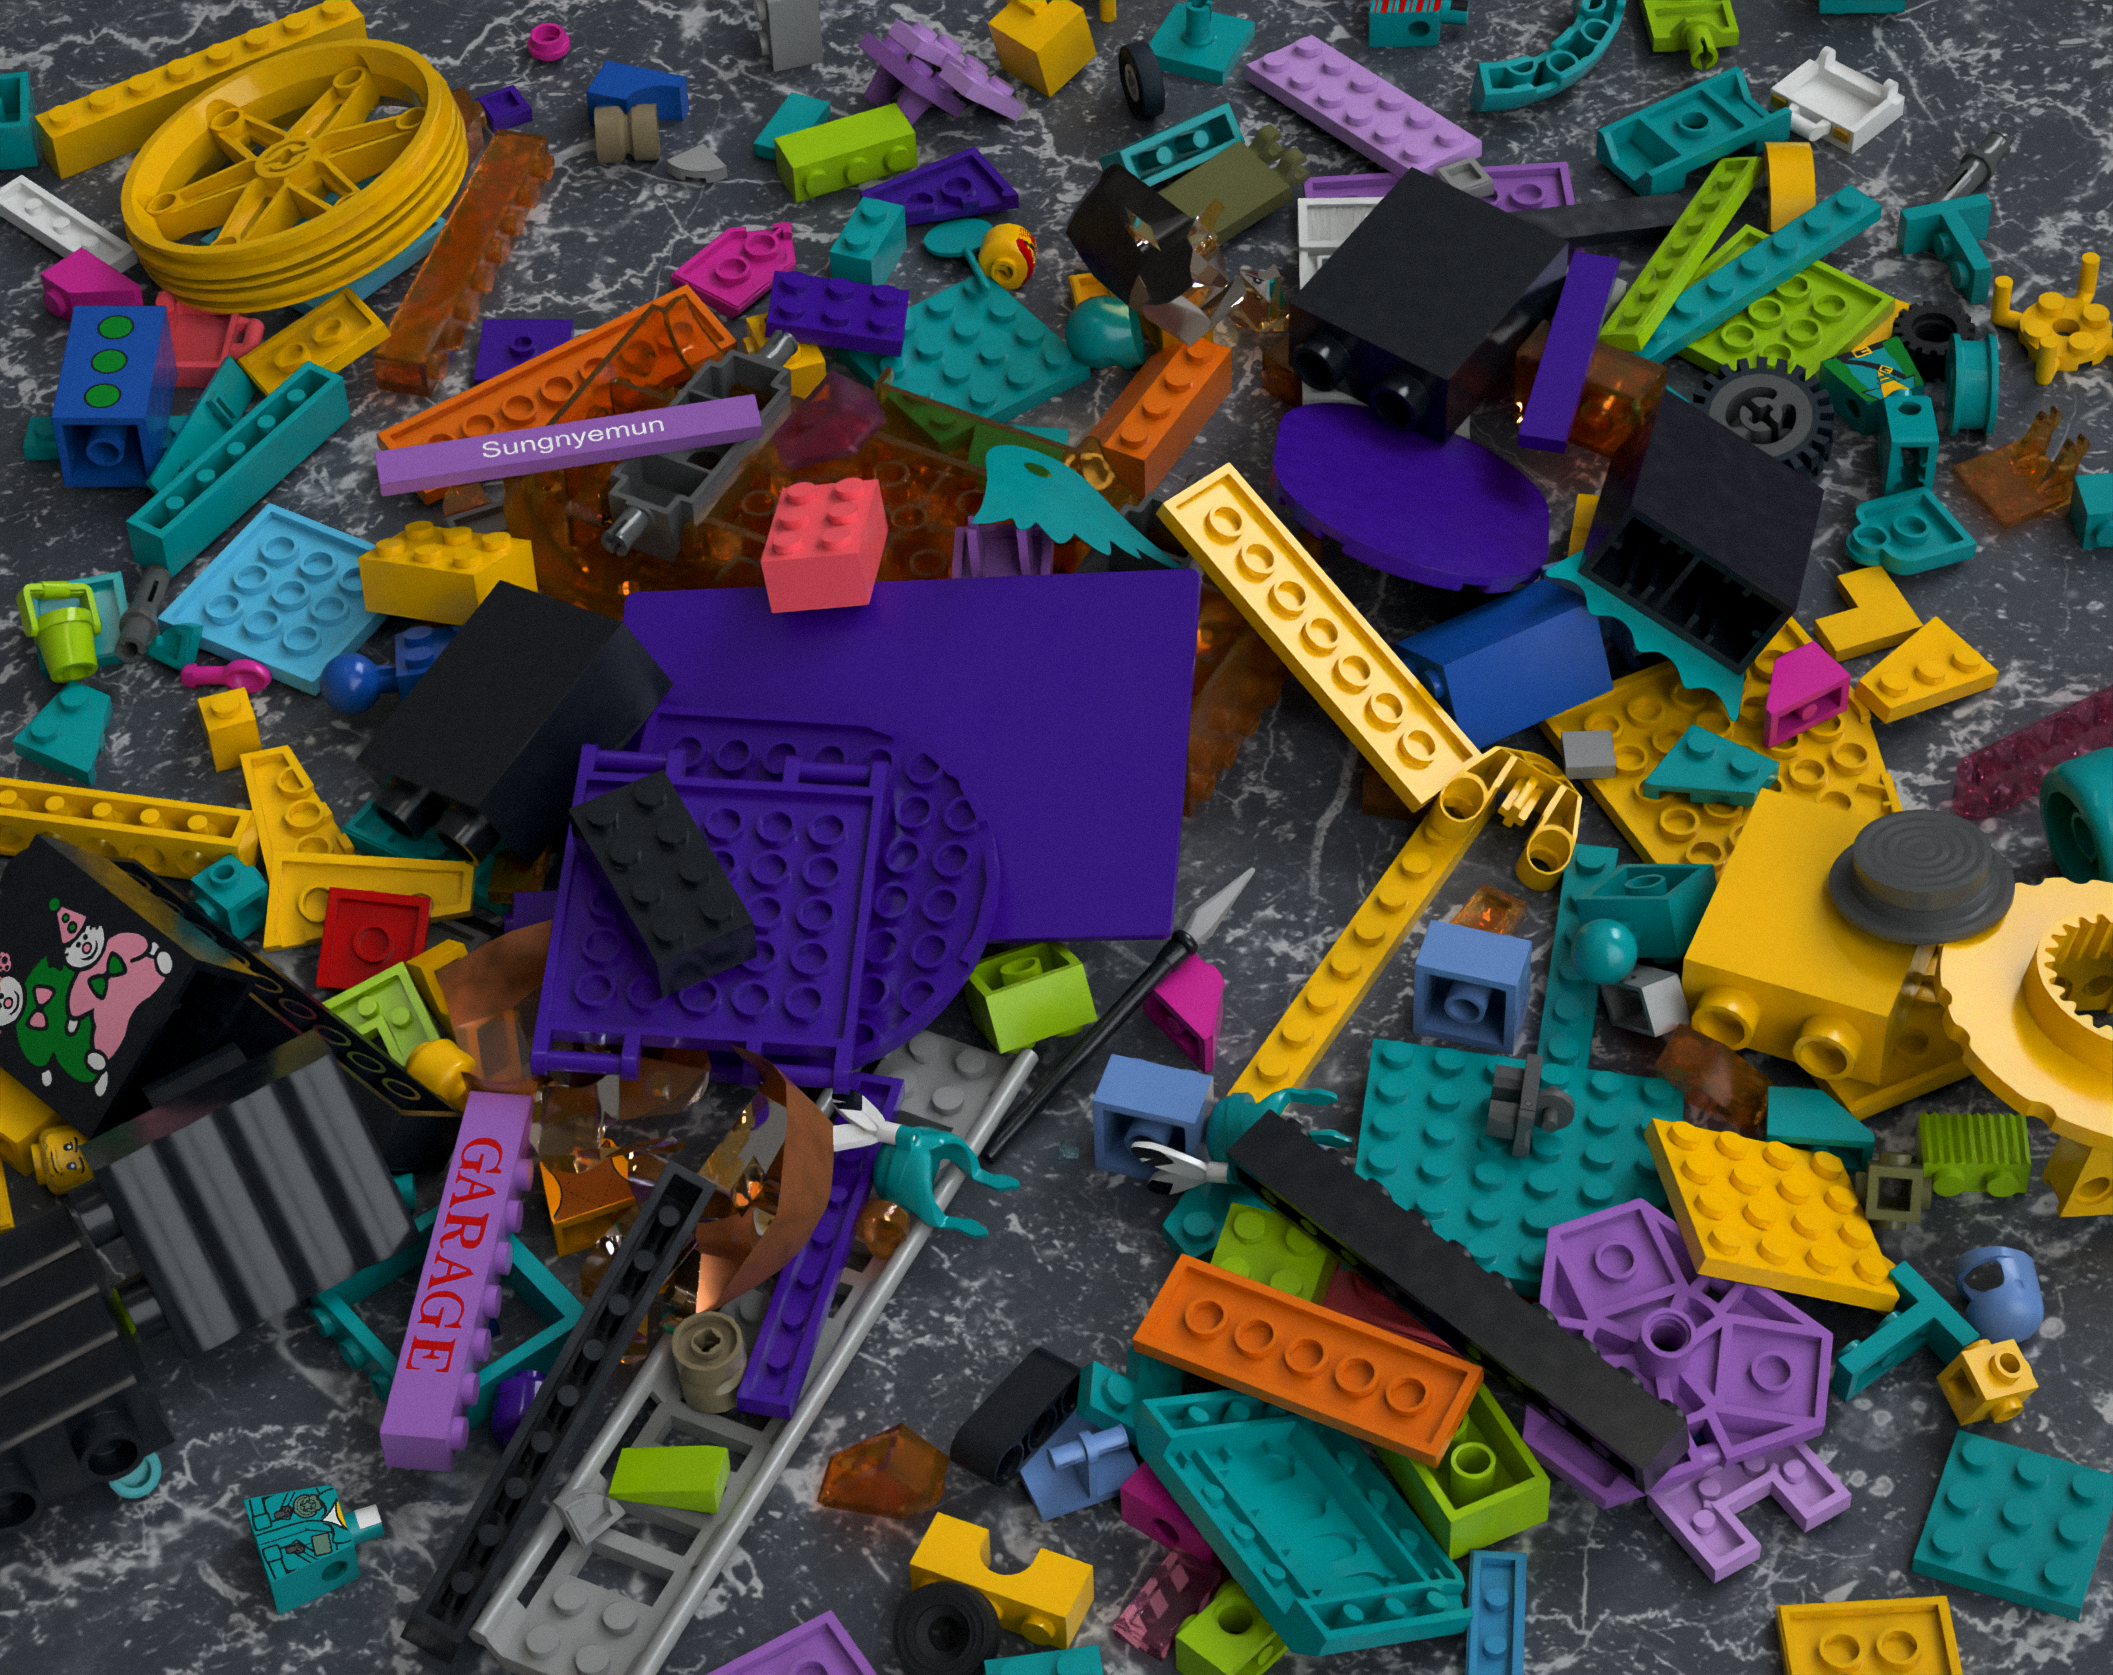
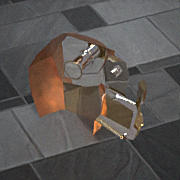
M553 919L510 931L485 943L437 973L454 1029L457 1046L476 1061L475 1067L469 1073L461 1072L468 1095L470 1091L533 1096L535 1104L529 1141L548 1170L579 1174L593 1169L605 1159L643 1149L652 1155L669 1154L684 1149L685 1141L680 1142L673 1136L612 1148H603L600 1145L606 1128L619 1120L681 1113L691 1103L701 1100L708 1085L710 1071H712L707 1050L642 1046L638 1082L621 1081L620 1075L550 1071L549 1076L531 1075V1050ZM553 1041L552 1050L622 1054L623 1045L562 1041Z
M731 1045L732 1048L742 1059H745L759 1070V1074L764 1078L765 1083L760 1084V1089H757L756 1095L699 1172L696 1173L717 1185V1188L658 1292L663 1319L659 1326L664 1327L666 1333L673 1334L675 1328L685 1318L695 1313L713 1311L743 1295L788 1265L809 1240L827 1208L831 1195L834 1164L833 1123L772 1062L758 1053ZM631 1144L628 1161V1184L636 1204L592 1246L580 1272L584 1296L591 1298L669 1162L668 1160ZM735 1236L738 1238L737 1241H731ZM648 1312L620 1362L630 1364L647 1358Z

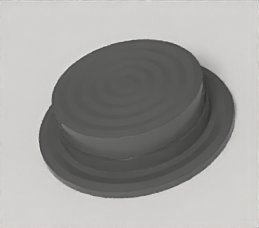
M1916 809L1891 813L1865 826L1857 835L1854 844L1845 849L1833 863L1829 874V894L1838 913L1861 931L1892 942L1934 945L1956 942L1976 936L1998 923L2007 914L2013 903L2015 878L2012 865L2006 861L2007 857H2003L1997 850L1991 847L1986 834L1974 823L1947 812Z

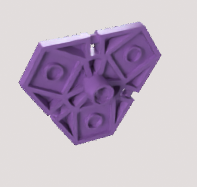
M1642 1198L1548 1228L1538 1303L1545 1306L1555 1316L1561 1328L1573 1337L1576 1334H1581L1589 1339L1599 1350L1601 1358L1616 1369L1619 1366L1629 1369L1641 1381L1646 1392L1658 1401L1665 1398L1673 1402L1687 1418L1690 1448L1648 1493L1663 1490L1670 1485L1681 1484L1688 1479L1692 1480L1701 1477L1707 1467L1718 1464L1724 1469L1736 1465L1737 1462H1745L1753 1459L1755 1456L1771 1453L1772 1450H1780L1822 1435L1826 1421L1833 1333L1770 1288L1697 1274L1678 1223ZM1710 1288L1724 1297L1719 1304L1706 1295ZM1654 1344L1668 1345L1669 1347L1673 1348L1674 1351H1662L1659 1348H1657ZM1527 1404L1525 1405L1521 1438L1540 1464L1603 1510L1646 1496ZM1702 1433L1707 1444L1697 1447L1692 1436Z

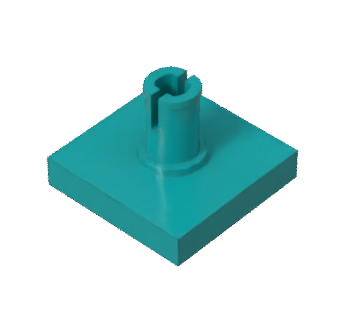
M1188 0L1186 5L1180 3L1174 5L1149 45L1156 56L1160 70L1223 85L1255 36V22L1213 12L1212 0Z

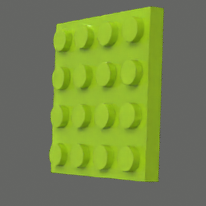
M1746 224L1698 267L1682 292L1770 235ZM1817 260L1803 271L1797 273L1771 292L1676 353V355L1717 376L1718 367L1726 363L1735 373L1738 359L1747 358L1749 368L1752 369L1757 368V357H1768L1767 368L1775 369L1777 359L1779 358L1788 361V374H1791L1798 364L1806 369L1805 381L1813 375L1819 379L1820 362L1852 351L1894 312L1895 298Z

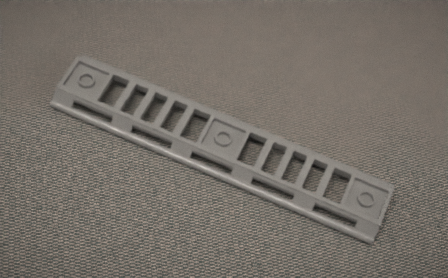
M923 1029L907 1043L878 1059L880 1064L873 1074L904 1079L905 1096L896 1119L897 1122L911 1127H934L958 1135L978 1158L1039 1058L1033 1050L1022 1048L1018 1054L1009 1059ZM863 1067L853 1071L860 1072ZM824 1088L814 1103L828 1119H830L835 1111L832 1100L833 1088ZM784 1150L745 1208L747 1209L754 1204L749 1234V1244L752 1250L760 1240L755 1232L780 1194ZM949 1159L941 1160L939 1170L932 1185L935 1202L943 1213L967 1176L963 1169ZM873 1185L865 1210L895 1220L887 1234L859 1225L850 1251L869 1257L871 1260L863 1273L844 1267L836 1293L847 1298L834 1319L830 1317L826 1319L792 1419L771 1417L763 1432L716 1414L700 1412L688 1405L681 1394L672 1353L671 1339L675 1328L685 1318L696 1313L698 1280L557 1497L569 1491L582 1488L595 1489L608 1496L614 1474L607 1481L601 1475L600 1470L650 1395L658 1406L630 1448L667 1447L662 1444L673 1428L747 1456L737 1473L730 1471L718 1514L613 1499L626 1513L695 1540L683 1557L611 1528L606 1529L584 1548L575 1543L571 1538L525 1609L517 1598L565 1526L552 1503L468 1631L469 1637L476 1643L484 1645L503 1666V1669L518 1675H656L933 1231V1226L926 1224L913 1211L905 1214L888 1207V1204L879 1198ZM735 1235V1237H734L731 1241H737V1240H738V1238L736 1237V1235ZM767 1280L724 1304L719 1312L733 1318L740 1327L747 1362L750 1360L772 1296L760 1292ZM592 1552L666 1580L668 1583L651 1607L579 1579L577 1576Z

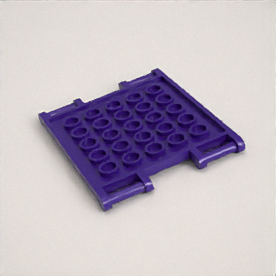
M583 744L572 808L648 776L647 774L599 772V770L655 773L663 769L754 922L757 957L662 998L575 848L571 823L569 821L531 1050V1075L549 1076L550 1071L620 1075L621 1081L638 1082L642 1046L736 1052L731 1046L734 1045L758 1053L761 1056L763 1054L835 1058L834 1067L774 1065L796 1086L833 1088V1094L850 1095L884 806L889 783V761L873 760L872 765L804 762L802 756L786 755L782 782L685 777L686 750L669 749L668 754L600 750L598 744ZM802 782L869 785V787L802 784ZM553 1041L623 1045L622 1054L552 1050ZM744 1059L742 1072L743 1088L760 1089V1084L765 1083L764 1078L759 1074L758 1069Z

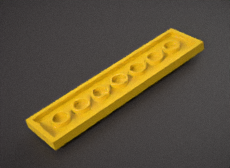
M1230 462L1160 506L1156 512L1159 519L1412 813H1415L1438 797L1443 786L1456 773L1482 755Z

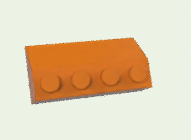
M1190 335L1149 357L1076 449V451L1087 450L1094 452L1106 462L1110 471L1106 488L1139 500H1143L1148 492L1153 493L1232 391V349Z

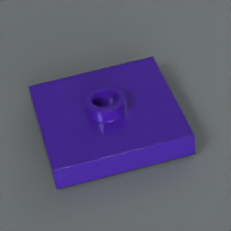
M483 319L473 379L474 386L574 338L573 319Z

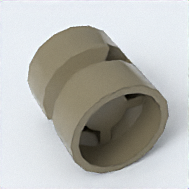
M656 103L636 104V106L631 107L629 113H624L619 106L595 107V139L599 164L624 162L627 154H631L635 161L660 160V136Z
M715 1311L698 1312L685 1318L675 1328L671 1339L672 1353L683 1398L688 1405L705 1413L726 1412L736 1407V1396L748 1365L740 1327L733 1318Z

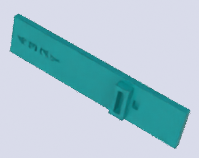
M230 355L225 357L145 483L155 495L239 421L258 389Z

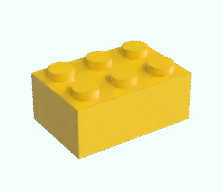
M415 521L407 524L405 530L394 537L378 541L375 548L358 557L365 610L368 612L463 626L500 580L538 593L531 540L511 538V535L507 532L483 534L472 532V529L466 526L442 528L433 526V523L430 521Z

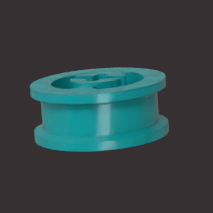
M1951 333L1947 346L1944 384V410L1947 435L1957 436L1959 429H1981L1984 437H1991L1996 424L1999 392V355L1996 335L1986 334L1984 341L1962 340L1959 333Z

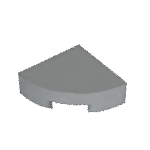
M704 144L666 160L667 172L683 181H686V177L706 178V183H712L728 178L727 166Z
M582 1488L572 1490L552 1501L570 1537L582 1548L626 1514L617 1502L605 1493L595 1489Z

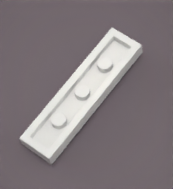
M20 175L0 188V216L63 258L82 247L120 273L138 263L137 255L132 246L25 176Z

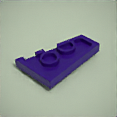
M975 147L859 192L860 201L862 197L903 205L905 207L906 226L1019 208L1018 193Z

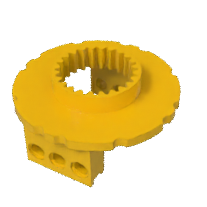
M2044 878L2043 883L2036 886L2027 885L2022 882L2015 883L2013 903L2007 914L1998 923L1976 936L1956 942L1944 943L1937 960L1934 976L1935 1000L1945 1008L1941 1022L1948 1038L1956 1041L1963 1048L1962 1060L1988 1089L2025 1117L2034 1116L2042 1119L2049 1126L2050 1131L2060 1135L2042 1175L2044 1184L2052 1185L2059 1200L2056 1209L2059 1217L2113 1215V1030L2109 1025L2096 1028L2093 1026V1017L2089 1014L2078 1016L2074 1013V1011L2106 1010L2107 1014L2113 1012V883L2090 880L2085 884H2077L2069 881L2067 878Z

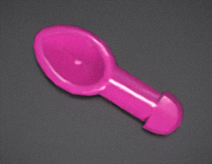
M236 659L226 666H198L197 663L187 664L181 669L180 680L188 688H198L199 685H225L230 690L245 687L247 694L265 689L271 683L272 673L267 667L256 661Z

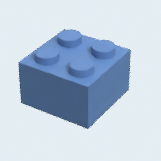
M1430 920L1415 962L1413 1033L1513 1055L1528 1012L1532 941L1510 935L1468 928L1459 924Z
M1111 1054L1092 1100L1095 1169L1149 1181L1151 1176L1161 1169L1142 1162L1131 1152L1132 1144L1139 1141L1164 1145L1207 1164L1209 1155L1206 1131L1209 1116L1214 1108L1213 1076L1201 1074L1194 1070L1178 1069L1151 1063L1140 1058H1129Z

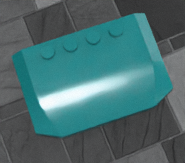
M1233 1389L1141 1400L1133 1415L1139 1454L1292 1653L1319 1657L1465 1632L1474 1615L1472 1608H1463L1460 1595L1465 1588V1582L1462 1572L1351 1435Z

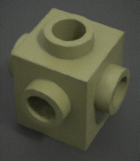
M1880 1151L1879 1160L1867 1159L1866 1172L1856 1171L1854 1182L1855 1195L1858 1198V1203L1863 1204L1865 1219L1874 1220V1227L1889 1230H1906L1907 1222L1920 1224L1921 1209L1930 1210L1932 1178L1923 1177L1924 1169L1921 1164L1911 1163L1912 1154ZM1890 1178L1897 1179L1902 1185L1899 1195L1892 1198L1886 1197L1881 1192L1883 1182Z

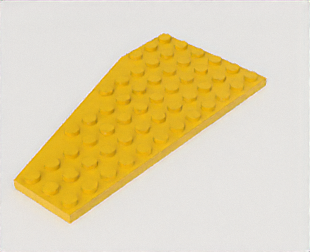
M1792 616L1746 669L1739 714L1735 722L1729 718L1724 703L1714 691L1708 688L1686 689L1681 682L1676 666L1671 660H1667L1612 681L1613 690L1537 723L1538 727L1561 756V732L1611 730L1616 762L1615 778L1580 779V781L1645 864H1714L1717 884L1752 807L1729 805L1720 801L1712 803L1690 802V793L1660 791L1659 799H1650L1643 796L1644 781L1692 724L1779 762L1778 777L1769 787V790L1874 819L1903 811L1891 774L1886 771L1870 723L1871 714L1869 708L1854 696L1855 690L1851 685L1846 711L1770 749H1767L1762 744L1765 710L1774 661L1787 651L1796 650L1813 641ZM1937 944L1879 1086L1848 1077L1841 1080H1825L1809 1074L1821 1090L1859 1121L1974 1074L1962 1060L1963 1048L1956 1041L1948 1038L1941 1022L1945 1008L1935 1000L1934 976L1937 960L1944 944Z

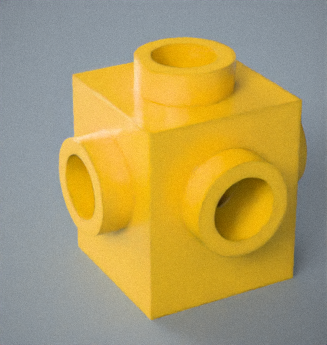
M1989 1339L1976 1341L1961 1350L1959 1355L1936 1377L1961 1426L1992 1418L1994 1423L2008 1421L2024 1410L2022 1403L2039 1387L2029 1363L2024 1359L2014 1339L1991 1344Z

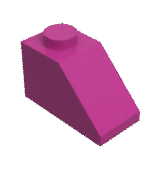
M82 247L40 274L44 289L43 301L45 306L54 316H61L70 323L74 306H144L140 285Z
M1815 641L1796 650L1787 651L1774 661L1762 744L1767 749L1847 710L1851 675Z
M1195 954L1189 956V959L1174 973H1170L1143 1002V1012L1206 1074L1214 1068L1223 1018V991L1225 983L1222 975L1214 965L1206 964Z

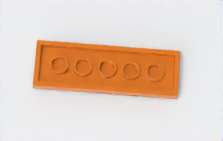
M1181 1253L1132 1339L1134 1351L1434 1468L1438 1467L1484 1380L1483 1367L1183 1253Z

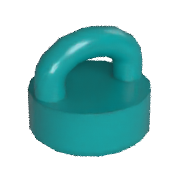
M154 1452L144 1457L142 1463L132 1473L121 1479L106 1482L107 1485L118 1495L128 1499L140 1498L149 1494L157 1486L161 1477V1463L158 1455Z

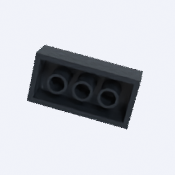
M663 769L568 809L574 846L662 998L757 957L754 922Z

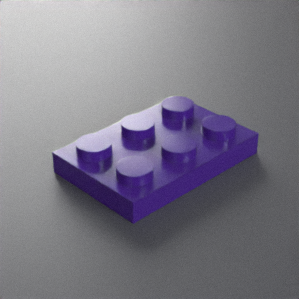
M774 271L765 337L770 338V335L775 330H782L783 335L788 332L794 336L797 342L901 357L909 290L897 289L891 285L876 286L856 283L845 278L829 279L809 276L798 271Z

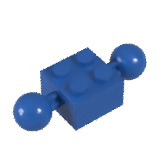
M452 625L433 629L428 626H416L407 629L404 633L395 634L396 663L376 666L372 660L358 653H344L334 657L325 665L320 676L319 686L324 701L333 710L346 715H356L369 710L377 702L380 694L399 692L400 701L402 702L463 626Z

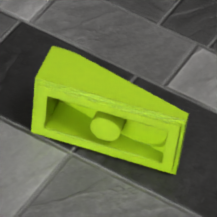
M710 1445L622 1448L608 1496L611 1499L718 1514L731 1469L728 1448Z

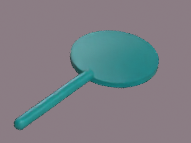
M975 218L955 219L935 226L925 235L924 245L929 253L940 257L965 256L981 288L984 291L990 289V284L973 254L980 250L983 237L993 228L990 223Z

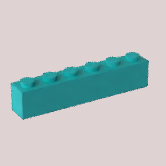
M307 361L126 521L135 563L145 568L153 564L163 566L171 574V579L350 419L344 378Z

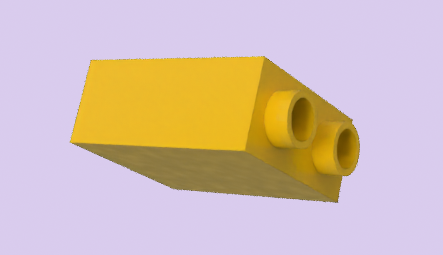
M1761 788L1684 957L1681 986L1692 1023L1680 1027V1029L1694 1032L1709 1045L1722 1050L1736 1051L1749 1048L1797 1062L1806 1072L1821 1079L1841 1080L1848 1077L1879 1086L1937 944H1904L1870 935L1845 920L1838 913L1830 899L1829 874L1833 863L1845 849L1854 844L1859 832L1876 819Z

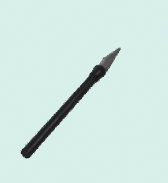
M1253 867L1249 868L1195 909L1183 929L1172 933L1171 940H1168L1158 952L1156 959L992 1134L980 1153L984 1160L994 1164L1168 975L1174 973L1189 959V956L1197 953L1198 945L1213 935L1254 874L1255 869Z

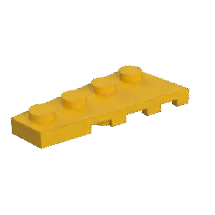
M288 745L239 754L269 885L273 851L356 855L353 844L346 833L341 834L340 829L334 822L333 813L325 801L321 802L314 790V784Z
M273 851L263 949L265 953L322 943L330 887L431 898L433 905L430 923L472 916L477 867L469 865L465 861Z

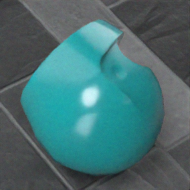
M1094 296L1082 301L1073 309L1066 323L1065 339L1071 355L1078 362L1098 370H1104L1112 366H1122L1130 370L1144 364L1145 345L1137 308L1131 298L1129 306H1127L1117 296Z

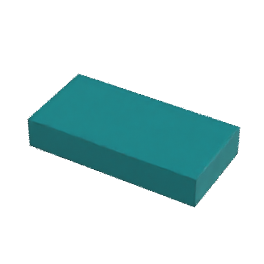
M791 92L754 141V155L776 161L774 138L824 124L831 115L830 102Z

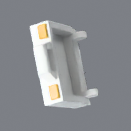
M1825 46L1815 61L1807 60L1770 89L1769 110L1775 112L1787 106L1792 111L1790 131L1812 142L1822 138L1853 154L1903 115L1905 96L1898 93V82L1887 79L1882 85L1836 61V51L1829 46Z

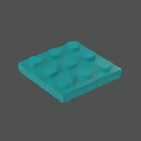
M1958 1430L1913 1558L1911 1572L2078 1622L2113 1513V1474Z

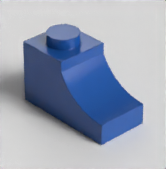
M606 60L586 91L590 126L594 127L595 107L619 106L624 113H629L631 107L636 106V104L656 103L658 120L683 121L689 112L686 77Z

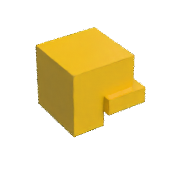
M1006 0L1007 6L988 22L1001 67L1051 98L1097 55L1084 9L1070 0H1052L1048 5L1046 0Z

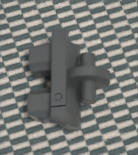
M1527 1053L1525 1069L1497 1064L1495 1066L1485 1135L1514 1140L1512 1156L1528 1158L1534 1124L1542 1128L1543 1131L1552 1133L1571 1124L1575 1115L1573 1099L1567 1093L1561 1091L1559 1087L1550 1086L1539 1090L1543 1055Z

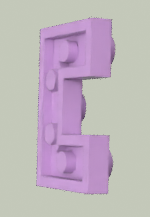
M898 19L895 20L887 34L910 53L939 66L942 71L938 76L964 97L1015 121L1025 108L1021 102L1012 96L1015 91L1014 87L995 75L990 78L986 74L989 67L969 54L966 57L960 54L964 47L951 37L942 33L938 39L936 38L938 36L937 33L926 25L916 21L913 26H910Z
M1803 1441L1780 1450H1772L1771 1453L1762 1456H1755L1753 1459L1745 1462H1737L1736 1465L1724 1469L1718 1464L1707 1467L1701 1477L1692 1480L1688 1479L1681 1484L1670 1485L1663 1490L1648 1493L1646 1506L1715 1584L1760 1558L1761 1544L1734 1514L1771 1494L1806 1533L1850 1508L1852 1494Z

